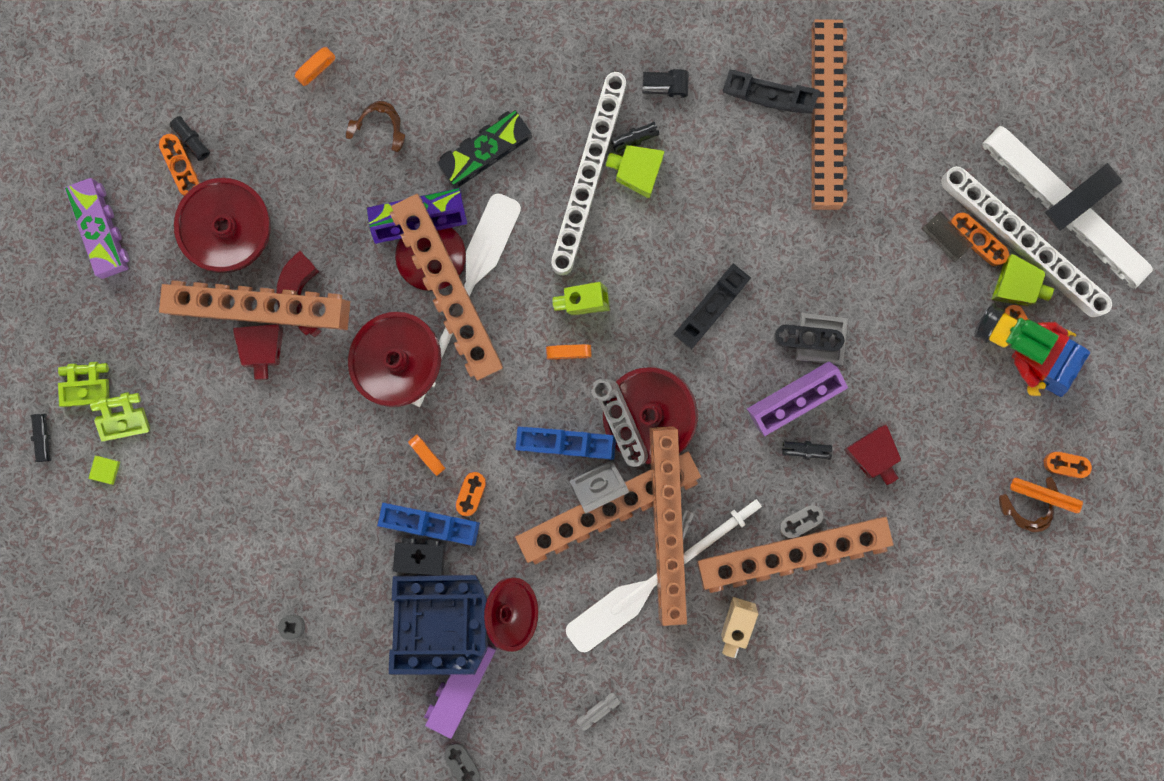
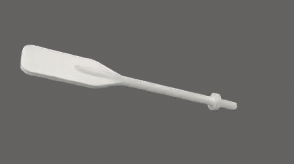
M494 194L491 196L467 248L466 282L464 287L469 297L474 286L496 267L520 214V204L505 195ZM456 303L452 315L460 316L463 312V307ZM446 327L439 340L441 359L453 333H448ZM425 395L411 404L420 407Z
M754 500L738 513L735 510L731 511L730 513L733 517L684 552V564L738 524L741 528L746 525L744 520L762 507L758 500ZM657 573L648 580L618 586L572 620L566 627V634L577 650L581 652L590 651L637 616L652 589L657 585Z

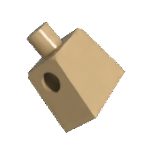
M732 597L721 633L722 641L725 642L722 651L724 655L736 658L739 647L747 648L758 617L755 603Z

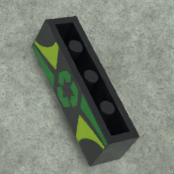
M516 110L511 113L509 111L505 112L498 118V122L492 126L490 124L484 126L479 130V135L473 139L469 137L459 144L460 147L453 152L447 151L439 158L438 166L454 189L461 187L532 139L531 131Z

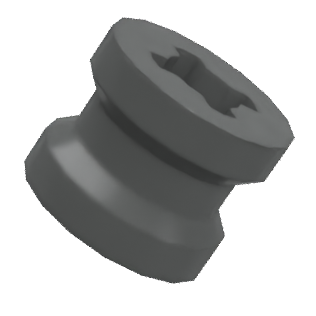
M296 614L282 618L278 625L279 634L287 640L300 637L305 630L304 620Z

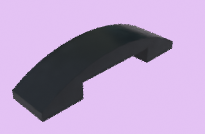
M730 69L723 93L768 108L813 114L820 90L801 85L792 87L753 78L752 74Z
M1107 163L1045 213L1061 231L1111 192L1122 180Z
M733 263L673 335L692 350L745 287L751 277Z

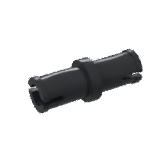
M181 116L175 117L169 125L181 138V143L191 150L198 161L206 159L210 151L200 141L199 134L195 130H191Z
M653 121L638 129L631 128L628 133L612 138L611 144L615 145L612 147L616 153L626 149V146L635 145L637 147L641 145V142L659 136V130H656L658 127Z
M47 413L30 415L33 432L31 441L34 442L35 463L51 461L49 449L51 435H48Z
M786 440L782 444V446H785L782 448L783 456L803 457L805 460L810 458L831 460L832 454L828 453L832 452V445L812 444L811 441L801 443Z

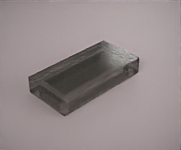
M941 211L922 228L954 262L973 246Z

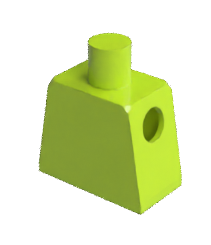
M626 146L623 156L609 153L606 166L618 170L616 182L650 198L665 151Z
M1011 254L1003 264L991 300L1029 307L1036 303L1037 298L1049 301L1053 295L1054 288L1042 284L1045 277L1043 270Z
M601 282L564 288L563 296L552 298L554 311L566 310L571 315L610 311L607 287ZM581 297L580 302L576 304V299Z

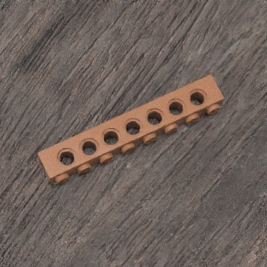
M417 193L392 205L393 211L390 212V215L395 225L400 224L404 233L401 234L402 240L406 247L411 246L415 254L411 256L417 269L422 268L426 276L422 280L427 290H433L436 299L433 300L434 305L439 313L443 311L447 319L443 321L449 334L454 333L457 339L454 345L460 356L465 355L468 361L465 367L470 377L475 376L478 381L502 369L503 365L420 195ZM411 216H416L420 220V226L416 230L410 229L407 225V220ZM421 238L430 240L431 248L429 251L423 252L418 248V241ZM431 260H438L441 263L442 269L439 273H432L429 270L428 265ZM449 282L453 287L452 293L449 295L442 294L439 290L440 283ZM454 303L460 304L463 307V314L453 316L450 313V306ZM464 325L471 326L474 330L473 336L469 338L463 337L460 333L461 327ZM481 347L484 350V356L481 359L473 358L471 355L472 348Z
M171 281V285L162 284L159 313L348 330L351 301L342 299L343 295L328 293V298L320 297V293L306 291L305 296L297 295V291L282 290V294L274 293L275 289L260 288V292H253L252 287L238 286L237 290H230L229 285L215 284V288H208L206 283L193 282L192 287L186 286V282ZM190 294V301L187 304L186 297ZM212 296V303L209 306L208 299ZM234 297L235 303L231 308L230 300ZM256 299L257 307L253 310L252 302ZM279 301V310L275 312L274 305ZM299 303H302V311L298 314L296 308ZM324 305L325 313L320 316L319 309Z
M675 427L649 428L659 620L662 626L687 624L678 429Z
M689 451L679 455L680 487L684 486L685 490L698 484L697 479L701 478V475ZM652 469L625 482L629 492H634L637 495V502L633 506L627 505L624 502V495L610 501L616 506V512L613 516L604 515L602 505L588 512L594 516L595 522L592 526L585 527L580 521L581 516L585 513L580 504L516 536L515 538L527 563L533 561L534 565L548 559L547 553L554 550L558 554L568 549L567 543L575 539L577 543H580L590 538V532L598 529L600 533L612 527L610 522L618 518L622 522L633 517L632 511L641 508L643 512L653 507V495L648 494L645 489L646 484L652 481ZM564 523H568L573 527V534L568 538L562 537L559 533V528ZM547 534L550 536L551 545L548 548H541L538 545L540 535Z
M880 517L697 560L703 589H709V592L713 593L724 590L723 585L732 584L733 587L746 585V580L756 578V581L760 582L771 579L770 574L778 572L780 576L790 575L794 573L793 569L803 567V571L818 568L817 563L825 561L827 565L837 564L841 562L840 558L849 556L850 560L864 557V552L872 550L873 554L884 553L888 551L887 547L893 546L887 517ZM863 532L868 533L870 536V542L866 546H863L859 540ZM841 537L847 542V547L844 551H839L836 547V542ZM817 543L822 544L824 548L823 554L819 557H816L812 551L813 546ZM794 548L798 549L801 554L797 562H792L789 558V553ZM770 554H774L777 557V564L772 568H769L765 563L766 557ZM750 559L754 563V569L750 573H745L742 570V563ZM722 565L729 566L731 570L730 576L726 579L720 578L718 570Z

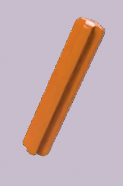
M1014 478L1010 486L1012 491L1074 513H1080L1083 506V501L1019 478Z

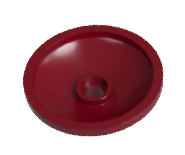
M452 227L437 230L460 276L466 262L464 243ZM400 238L395 252L399 273L413 287L428 291L422 278L426 277L422 268L417 269L411 256L415 254L411 246L406 247L402 238ZM421 238L418 241V248L426 252L431 248L430 240ZM431 260L428 268L432 273H439L442 265L438 260ZM442 282L439 285V290L451 284L449 282Z
M511 577L499 581L491 590L485 604L484 623L490 640L497 648L509 652L518 651L529 643L535 633L538 622V603L533 589L526 581Z

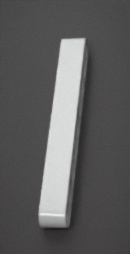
M612 72L607 75L552 256V268L558 275L564 276L569 274L575 262L625 93L626 79L619 72ZM614 81L619 82L621 88L614 90L610 88L609 84ZM609 103L614 105L615 109L607 112L602 107ZM604 125L608 128V132L599 134L596 128ZM597 147L602 153L599 156H592L589 153L590 149ZM585 170H593L595 176L591 179L585 178L582 175ZM581 191L586 192L589 197L585 201H579L576 198L577 193ZM572 214H579L582 220L580 223L574 224L569 218ZM566 236H572L576 242L572 246H566L562 240ZM558 259H567L569 265L564 269L558 268L556 266Z
M998 126L982 143V147L985 150L988 149L991 152L990 155L1000 165H1005L1008 168L1007 171L1019 183L1022 181L1025 184L1024 187L1036 199L1039 197L1047 209H1050L1072 192L1063 181L1006 128ZM1091 208L1066 226L1070 231H1075L1077 233L1076 237L1087 247L1090 246L1094 249L1093 253L1105 264L1108 263L1114 273L1122 280L1125 279L1129 287L1137 288L1153 271L1152 266Z
M956 166L949 169L943 175L941 180L942 187L1025 261L1043 270L1045 278L1090 317H1099L1111 310L1112 301L1105 292L966 170ZM950 175L956 176L959 184H953L950 181ZM969 190L976 194V200L968 197L967 192ZM986 206H990L994 210V216L986 213ZM1003 222L1010 223L1012 226L1011 232L1004 229ZM1022 237L1029 240V248L1023 246L1021 242ZM1040 253L1047 256V263H1043L1040 260ZM1058 269H1062L1065 272V279H1061L1058 276ZM1076 284L1083 288L1082 295L1076 292ZM1095 300L1101 304L1100 311L1094 308Z

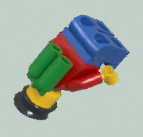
M996 303L991 304L985 311L974 333V337H980L985 343L992 341L1001 347L1010 345V348L1015 350L1012 354L1014 364L1021 377L1028 384L1027 392L1031 396H1041L1038 389H1047L1062 397L1068 392L1084 362L1090 355L1088 349L1069 339L1070 335L1076 337V334L1063 328L1058 323H1035L1032 320H1024L1023 318L1016 320L1005 314V310L998 308Z

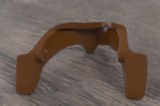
M375 101L363 110L358 120L349 121L346 139H352L357 129H361L363 119L368 113L374 110L380 113H387L392 120L394 128L392 150L399 152L404 144L405 134L400 132V117L390 103Z
M1046 478V488L1058 492L1053 478ZM1007 494L999 496V505L1003 515H1011L1018 527L1030 532H1041L1051 525L1054 516V506L1048 503L1049 511L1044 518L1040 517L1036 521H1029L1016 512Z

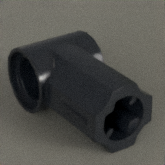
M673 69L668 72H643L642 94H667V96L673 98L674 95H681V98H685L688 96L689 72L683 69Z

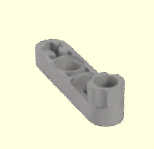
M611 379L595 381L594 387L591 390L592 395L599 400L624 460L633 467L643 465L647 461L648 453L618 384ZM604 384L609 389L607 394L602 393V390L605 389ZM617 397V401H612L608 404L606 403V401L611 400V398ZM614 405H619L622 408V415L618 419L611 415V408ZM624 427H628L632 431V437L629 440H624L621 437L620 433ZM636 441L637 445L632 446L635 452L640 451L641 456L638 457L639 462L636 459H631V455L634 452L632 447L626 448V444Z

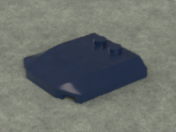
M393 576L392 649L389 650L388 674L475 675L488 650V634L484 623V609L487 596L478 576Z

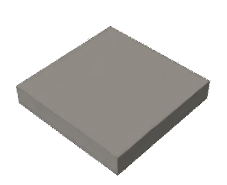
M800 313L799 326L838 330L843 334L845 342L843 347L836 352L796 348L795 360L822 364L831 362L833 365L843 366L848 318ZM805 332L803 334V342L805 344L813 345L815 343L816 337L812 332ZM820 333L821 340L818 346H822L823 341L830 342L831 347L839 343V340L835 339V335L825 339L822 338L823 333Z
M613 460L570 481L585 514L629 493Z

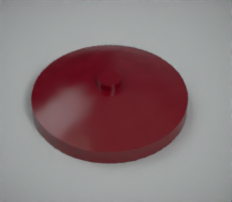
M231 178L209 179L193 187L180 201L174 217V234L180 250L192 263L210 272L230 273L249 266L262 254L270 237L271 220L265 202L250 186Z
M388 312L368 321L354 337L348 354L349 375L355 388L366 399L385 407H401L420 399L434 384L441 367V348L436 334L420 318L405 312Z
M653 367L632 370L616 381L647 450L648 458L645 463L651 464L649 428L675 427L678 429L680 454L692 440L698 422L697 404L688 385L674 373ZM617 397L611 398V400L606 401V403L608 404L612 401H617ZM614 405L611 408V415L616 419L620 418L622 408L619 405ZM603 412V424L605 432L607 435H613V432ZM628 427L622 428L620 433L622 439L629 440L632 437L631 429ZM636 441L626 444V448L632 447L634 452L631 455V459H636L639 462L638 457L641 456L640 451L635 452L632 446L637 445ZM616 442L615 448L617 451L621 453L620 448Z

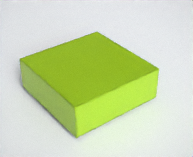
M95 455L88 479L114 485L120 461Z

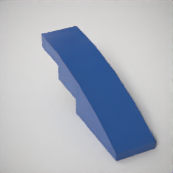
M518 426L515 450L614 460L616 439L614 435Z
M382 502L377 526L475 546L480 522Z

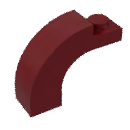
M301 251L295 254L281 271L277 282V294H282V290L297 291V295H301L306 283L319 273V270ZM301 303L296 308L298 314L302 311ZM297 326L306 336L310 333V335L316 337L322 332L316 327Z

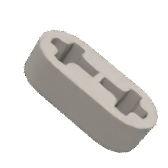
M809 505L787 516L779 525L780 533L786 538H795L818 526L823 520L821 509L817 506ZM808 510L818 514L815 517L816 521L814 523L812 520L802 521L803 518L808 516ZM787 521L790 523L799 521L800 525L794 528V534L785 532L784 528L787 527Z

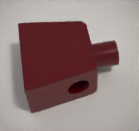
M276 324L233 328L241 365L253 367L254 380H268V366L279 365L283 327Z
M886 424L844 449L847 455L869 479L880 474L886 486L899 479L892 466L900 462L901 457Z

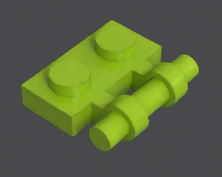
M89 362L88 365L73 363L65 367H59V376H67V382L58 383L59 407L90 405V402L99 401V398H110L109 380L99 379L100 373H107L109 371L108 364ZM89 374V380L78 381V375Z
M127 392L120 394L119 397L99 398V401L90 402L92 411L101 410L102 415L96 416L94 420L101 442L149 432L150 426L144 408L134 409L132 405L133 403L141 402L139 393L130 394ZM123 407L124 411L112 413L111 408Z

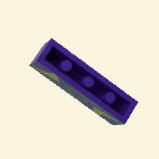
M460 188L420 196L436 230L467 224ZM400 201L367 207L369 228L375 244L402 238L401 234L404 232L401 225L396 226L390 215V212L393 211L391 206ZM411 216L407 220V225L410 229L416 230L420 226V220L416 216Z

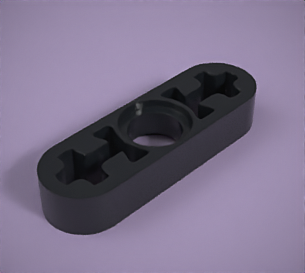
M784 324L778 327L774 333L775 342L779 346L787 348L836 352L843 347L845 342L843 334L834 329ZM784 330H788L787 333L789 335H796V330L800 331L798 344H795L796 338H789L786 342H783V338L779 337V334L783 333ZM805 332H812L815 335L816 341L813 345H807L803 342V334ZM820 333H823L822 338L825 339L835 335V339L839 340V343L831 347L830 342L823 341L822 346H818L821 340Z

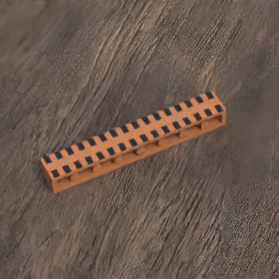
M815 19L812 25V88L820 90L812 114L811 210H840L843 203L847 202V189H843V180L847 179V166H843V157L847 155V143H843V134L847 132V120H843V111L847 109V97H843V88L847 86V74H843V65L847 63V51H843V42H846L847 28H843V20Z

